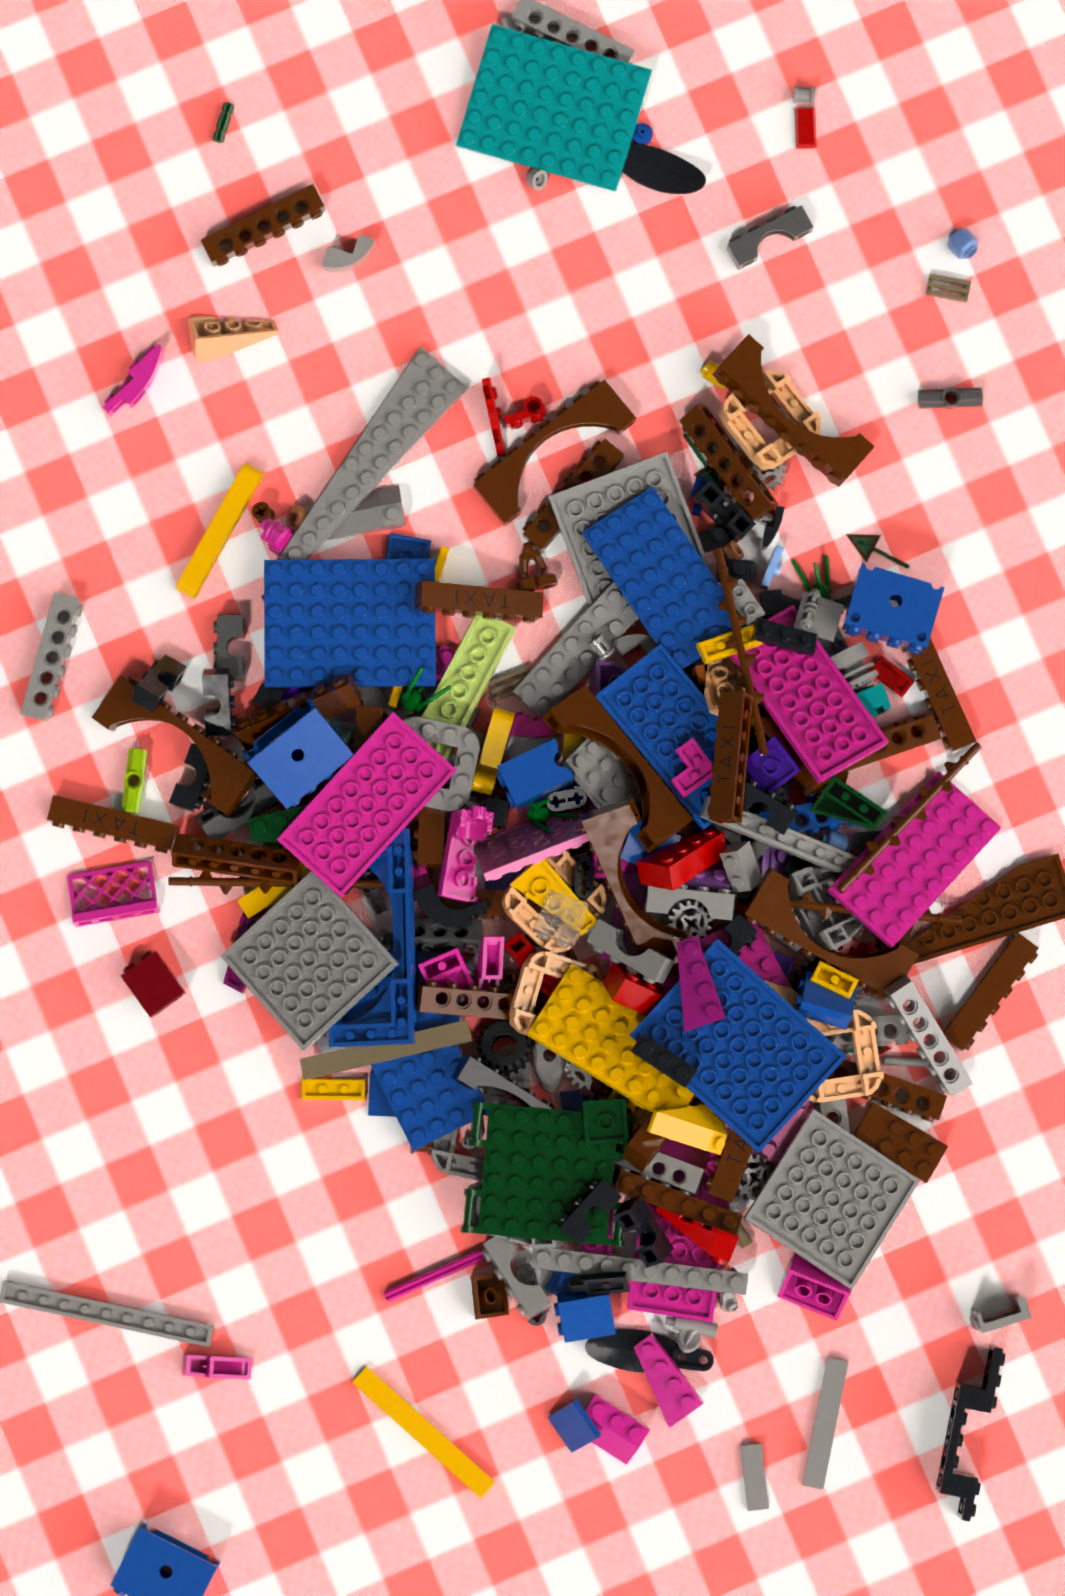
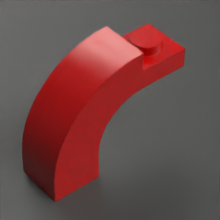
M517 932L504 944L505 950L520 969L528 955L536 952L532 944L520 932ZM544 974L540 986L541 993L549 999L561 979Z

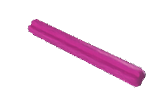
M476 1250L386 1290L384 1296L388 1302H391L484 1260L482 1251Z

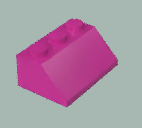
M794 1253L777 1297L837 1321L850 1296L851 1290Z
M595 1393L585 1408L586 1413L601 1433V1436L592 1441V1443L627 1465L648 1435L650 1428Z

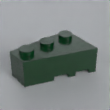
M835 776L832 777L810 810V812L874 830L887 813L886 810Z
M309 804L247 819L251 840L253 842L281 844L277 840L279 836Z

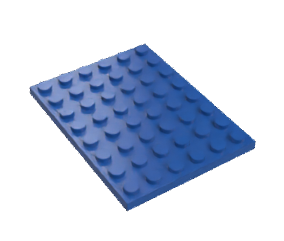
M435 559L264 560L265 688H314L318 684L328 683L335 677L350 674L357 687H409L420 667L423 668V671L414 687H436L435 612L434 614H423L422 610H415L416 584L421 581L435 582Z
M717 938L706 950L704 957L726 1018L684 1032L679 980L634 1029L630 1036L637 1042L644 1033L696 1068L697 1072L687 1085V1088L754 1150L760 1153L847 1056Z

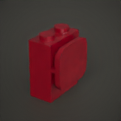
M149 950L140 957L141 961L136 965L131 963L123 969L124 973L120 976L148 1016L153 1018L187 994V992L157 951L151 952Z

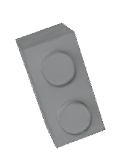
M750 841L732 843L720 853L733 893L751 891L759 884L762 876Z

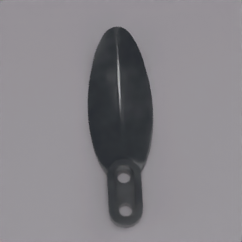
M630 145L623 173L636 183L667 194H690L701 190L705 186L706 177L703 172L683 158L648 145Z
M616 1329V1334L591 1338L585 1343V1350L593 1359L608 1366L631 1372L645 1373L634 1346L651 1333L680 1369L705 1372L710 1370L714 1364V1356L709 1350L697 1348L693 1352L684 1353L676 1341L655 1332L639 1329ZM680 1353L686 1355L684 1361L679 1360L678 1355ZM705 1356L708 1361L702 1364L699 1358Z

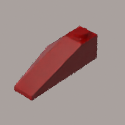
M656 1207L655 1212L703 1252L711 1256V1261L721 1265L724 1262L729 1263L739 1236L715 1227H706L705 1224L699 1221L688 1220L682 1215Z

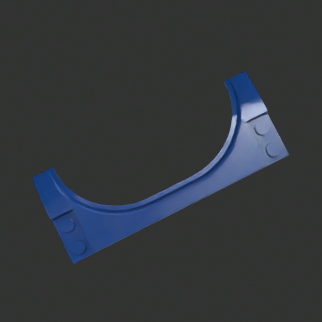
M404 828L368 867L383 883L391 902L393 957L399 965L392 970L390 983L382 999L370 1012L355 1021L341 1025H332L329 1028V1047H375L381 1045L415 1044L414 1023H417L414 876L413 851H411L409 828Z

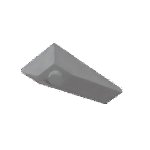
M399 485L379 488L371 492L327 540L406 527Z

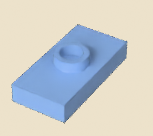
M776 546L760 584L761 588L767 590L773 575L778 576L782 564H779V560L784 547Z

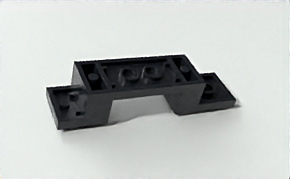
M989 1345L981 1387L959 1382L955 1384L935 1488L939 1493L960 1497L957 1516L961 1520L970 1522L971 1517H975L977 1504H974L975 1495L978 1496L980 1493L981 1483L978 1482V1478L974 1474L953 1469H957L959 1463V1456L956 1453L957 1448L961 1447L963 1442L961 1427L966 1425L968 1416L965 1408L990 1414L992 1409L996 1408L997 1396H995V1390L1001 1384L1002 1375L999 1374L1000 1366H1004L1006 1353H1003V1348L995 1345Z

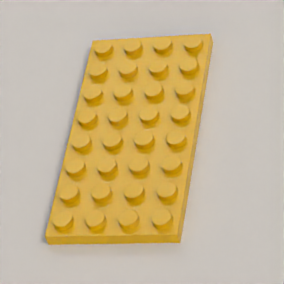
M572 963L529 1029L527 1036L651 1113L654 1110L684 1108L694 1096L687 1087L683 1088L631 1052L636 1041L630 1034L644 1020L646 1015L612 1001L602 981Z

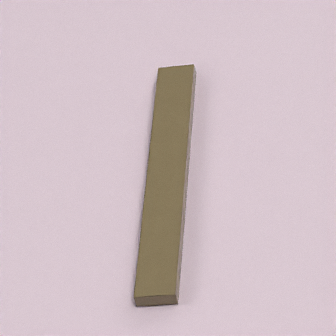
M468 1020L416 1031L415 1044L348 1047L301 1058L300 1064L303 1078L308 1080L471 1042L472 1036Z

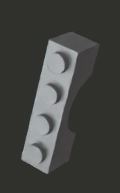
M681 885L674 891L648 886L646 912L668 914L670 908L676 902L683 899H694L701 902L707 908L710 918L732 920L735 894H730L731 890L718 888L716 893L709 892V887L696 886V890H687L688 885Z
M599 918L587 939V942L593 945V950L604 954V952L609 954L610 960L617 964L621 962L626 964L628 971L635 974L638 972L643 974V979L651 984L655 982L664 983L675 960L660 951L650 948L640 955H631L624 944V930L609 921Z
M493 1237L483 1243L484 1250L482 1254L487 1262L491 1261L494 1265V1274L499 1281L503 1279L506 1284L505 1291L511 1299L514 1298L518 1303L516 1308L522 1317L526 1316L530 1320L551 1306L549 1298L540 1285H525L514 1277L510 1261L517 1248L513 1242Z

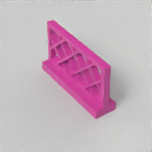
M151 861L67 875L72 922L75 927L160 913ZM147 867L148 875L144 881L135 876L139 868ZM124 871L129 876L121 885L113 878L118 872ZM99 875L108 878L102 888L92 883ZM132 878L141 883L135 893L126 888V885ZM83 879L87 884L79 892L74 889L73 880ZM111 881L120 887L113 897L104 891ZM90 885L99 890L93 900L83 895ZM145 886L151 890L152 898L142 899L137 895ZM123 890L132 895L126 903H121L117 900V897ZM102 893L111 899L107 906L100 907L95 903ZM81 897L90 903L85 910L77 911L76 904Z

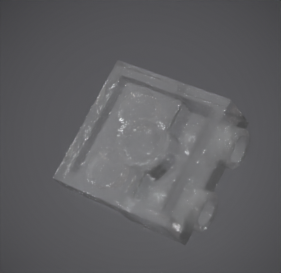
M549 889L532 932L537 933L536 937L541 940L548 941L549 938L556 940V945L562 948L573 947L579 936L589 904Z

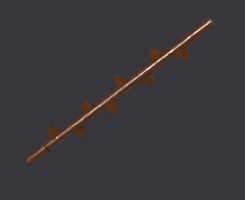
M722 548L714 549V554L718 567L717 573H719L724 593V599L718 605V609L728 611L733 636L726 641V645L736 649L742 676L735 684L745 688L747 693L753 695L751 725L754 726V735L757 738L760 755H766L769 752L758 704L765 696L754 691L749 666L756 657L746 653L740 629L747 622V617L737 615L731 590L738 583V579L728 577V568H726Z
M976 742L963 756L959 757L960 759L956 763L945 762L944 766L947 773L931 789L926 787L919 788L922 799L904 817L893 816L892 820L895 827L881 842H867L869 854L836 887L840 893L843 894L855 880L859 879L862 873L869 875L875 873L872 862L889 845L898 847L901 845L898 835L915 818L924 821L927 819L924 808L940 791L951 792L953 790L950 781L965 765L969 764V761L982 749V746Z
M202 871L199 877H168V886H219L224 895H228L233 886L259 887L263 894H267L271 887L296 886L295 884L241 876L239 878H213L210 872ZM360 878L355 881L344 895H347L352 888H383V883L380 879Z
M806 892L801 900L789 899L791 909L818 910L824 920H827L832 912L852 914L841 903L814 902L810 892ZM928 908L917 921L961 925L962 916L943 915L941 913L933 914Z

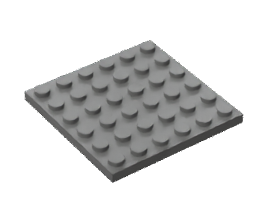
M668 452L548 496L588 607L613 580L583 537L582 532L652 486L711 571Z
M312 871L221 955L222 959L302 1051H306L332 1025L399 965L397 960L344 900Z
M812 1109L743 1219L848 1289L853 1290L920 1180L815 1109Z

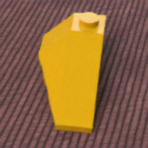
M698 1103L696 1106L685 1105L684 1108L654 1110L647 1129L650 1133L721 1155L728 1136L724 1121L704 1103Z

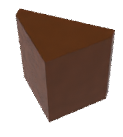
M494 1273L471 1275L475 1320L509 1315L507 1293L505 1291L506 1284L503 1279L499 1281Z

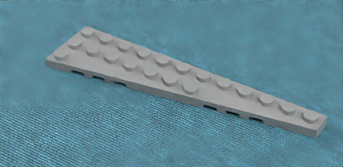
M422 347L419 348L280 555L282 560H308L467 391V387Z

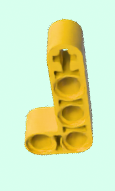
M497 707L494 708L471 790L491 796L497 777V766L500 765L515 716L514 712Z

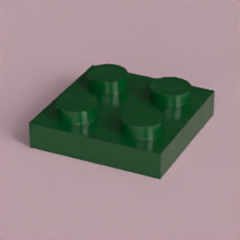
M626 1098L582 1101L585 1145L629 1142Z

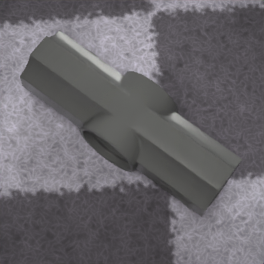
M948 387L946 389L918 390V408H945L950 410L959 407H982V387ZM945 395H954L955 402H947L945 399Z

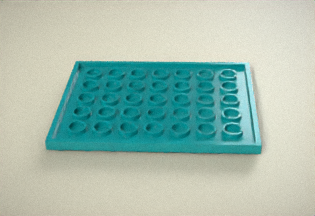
M492 24L456 146L529 168H539L546 171V173L617 192L653 71L652 69Z

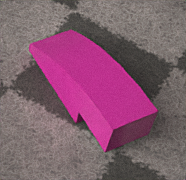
M482 936L474 983L479 985L481 989H487V986L500 987V979L503 976L504 936ZM481 996L478 999H485V996Z
M183 1353V1376L251 1380L252 1358Z

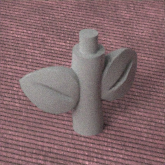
M668 1316L665 1319V1325L673 1326V1330L679 1331L677 1343L684 1353L693 1352L700 1346V1334L714 1339L717 1334V1323Z

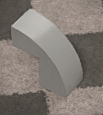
M359 234L353 253L328 246L322 263L323 271L339 273L360 266L372 254L376 246L375 239Z
M643 634L626 635L613 641V646L622 658L639 646L645 655L657 647L651 636Z

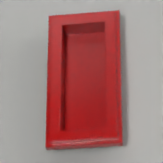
M815 107L794 108L796 149H817Z
M882 655L869 671L878 670L880 675L875 678L901 698H903L915 682Z

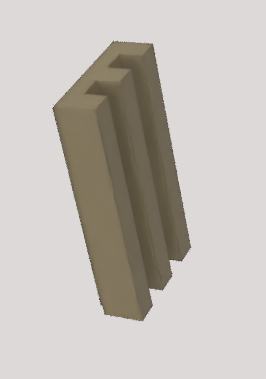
M930 273L925 295L967 303L971 281ZM935 280V281H940V282H945V283H950V284L965 286V288H960V287H955V286H950V285H945V284L934 283V282H932V281ZM931 287L964 293V296L932 291Z
M524 667L491 680L488 685L494 701L498 702L516 695L513 691H509L497 696L496 692L517 685L524 677L496 688L493 685L524 673L527 675L529 672L528 668Z

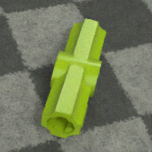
M129 748L126 775L124 777L122 812L140 814L143 787L145 785L147 750ZM139 776V784L135 787L130 786V778Z

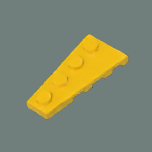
M545 859L538 864L529 866L510 883L512 887L580 935L587 932L597 922L596 918Z

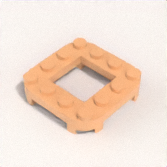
M771 369L765 370L763 377L767 390L789 419L805 430L820 434L821 416L818 411L814 413L789 382L792 377L786 372L783 374L778 371H771ZM733 393L722 404L719 417L723 425L749 459L761 470L776 468L797 454L795 448L781 438L768 445L744 415L749 410L748 407L740 399H737Z
M563 851L558 856L544 858L572 889V873L575 861L569 856L570 854L567 851ZM529 864L522 872H524L532 864ZM579 865L578 868L582 870V877H584L585 870ZM582 880V885L578 887L581 895L587 891V887L583 885L584 880ZM594 880L591 896L582 899L581 902L597 918L606 909V890ZM511 885L506 889L502 899L504 911L543 950L553 953L567 951L573 947L574 942L581 936L579 933L563 922L555 930L527 903L528 897Z
M539 951L529 954L522 965L509 1011L510 1025L520 1034L527 1036L529 1029L538 1017L533 1014L544 974L562 979L573 963L603 982L598 968L554 954L553 952Z
M853 1010V1016L846 1030L807 1019L824 1036L852 1032L858 1075L826 1079L810 1096L808 1101L818 1103L873 1094L884 1078V1071H881L875 1035L877 1026L875 1021L861 1010Z

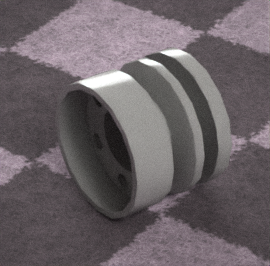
M863 642L830 657L853 691L868 685L875 677L880 675L878 670L867 672L868 669L874 666V663L863 664L862 660L869 655Z

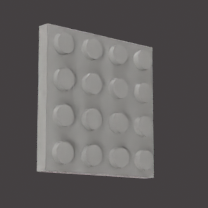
M585 738L561 762L563 766L570 769L575 781L597 808L633 797L636 807L640 805V793L632 774L614 753L601 744Z

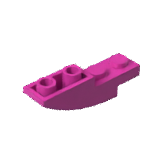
M160 344L151 346L145 352L146 356L140 361L136 360L131 364L128 373L132 380L125 381L115 396L112 394L104 401L105 405L103 408L110 417L125 403L133 408L148 391L162 362L164 350Z
M516 712L508 737L539 739L554 737V733L542 720L544 715L534 717L533 721L529 722L528 714L523 715V712ZM490 722L486 723L487 729L489 728Z

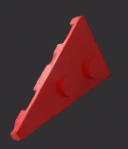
M490 377L483 378L482 388L497 458L506 457L499 425L502 414L500 407L495 405V399H498L496 387H492Z

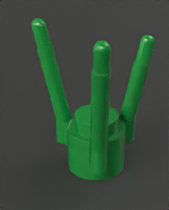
M825 555V583L821 581L818 565L814 562L813 567L817 584H813L812 587L820 591L822 598L828 599L831 598L830 593L832 591L830 587L828 556ZM792 559L791 562L809 593L812 589L795 559Z
M420 667L406 692L401 696V703L410 712L415 710L419 712L425 705L440 697L452 687L449 685L422 702L423 697L420 693L425 687H419L417 690L412 691L423 671V668Z
M550 798L531 803V807H529L527 816L531 821L530 824L539 827L549 834L552 831L541 824L548 817L579 818L578 814L549 812L542 805L550 802Z

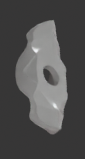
M535 1041L534 1068L538 1081L546 1092H553L560 1085L567 1060L556 1054V1058L553 1061H546L543 1053L548 1048Z

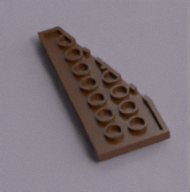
M1059 854L1016 866L948 914L962 916L961 925L936 923L910 941L908 947L919 954L914 964L1065 919V873Z

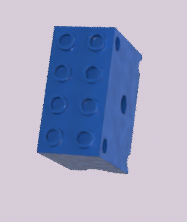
M862 563L856 576L841 629L846 630L845 634L857 637L860 634L866 636L868 641L878 643V640L887 642L886 646L898 649L901 646L907 648V652L919 655V652L923 653L928 647L945 587L941 586L939 589H934L932 583L878 567L868 570L866 564ZM890 601H896L898 603V607L892 606L890 604Z
M310 698L306 699L307 704L305 707L297 706L255 740L252 750L247 751L244 749L242 751L247 758V763L286 809L299 804L305 794L314 792L321 781L330 779L335 774V770L340 766L343 767L354 755L348 744Z
M555 738L497 766L499 770L496 772L497 779L503 790L507 788L508 791L505 794L512 809L516 807L519 812L531 806L533 802L546 799L551 793L563 791L574 785V777L570 769L556 764L560 760V753Z
M143 1523L139 1527L110 1586L114 1588L113 1591L121 1596H125V1594L129 1596H204L221 1561L217 1560V1562L212 1563L209 1561V1555L158 1529L149 1531L147 1524ZM164 1565L171 1567L172 1573H167L164 1570Z

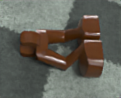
M531 542L524 543L525 553L519 555V575L524 579L516 584L517 590L536 591L557 586L556 575L546 573L548 567L540 551H533ZM529 560H534L540 569L539 575L535 578L528 574Z

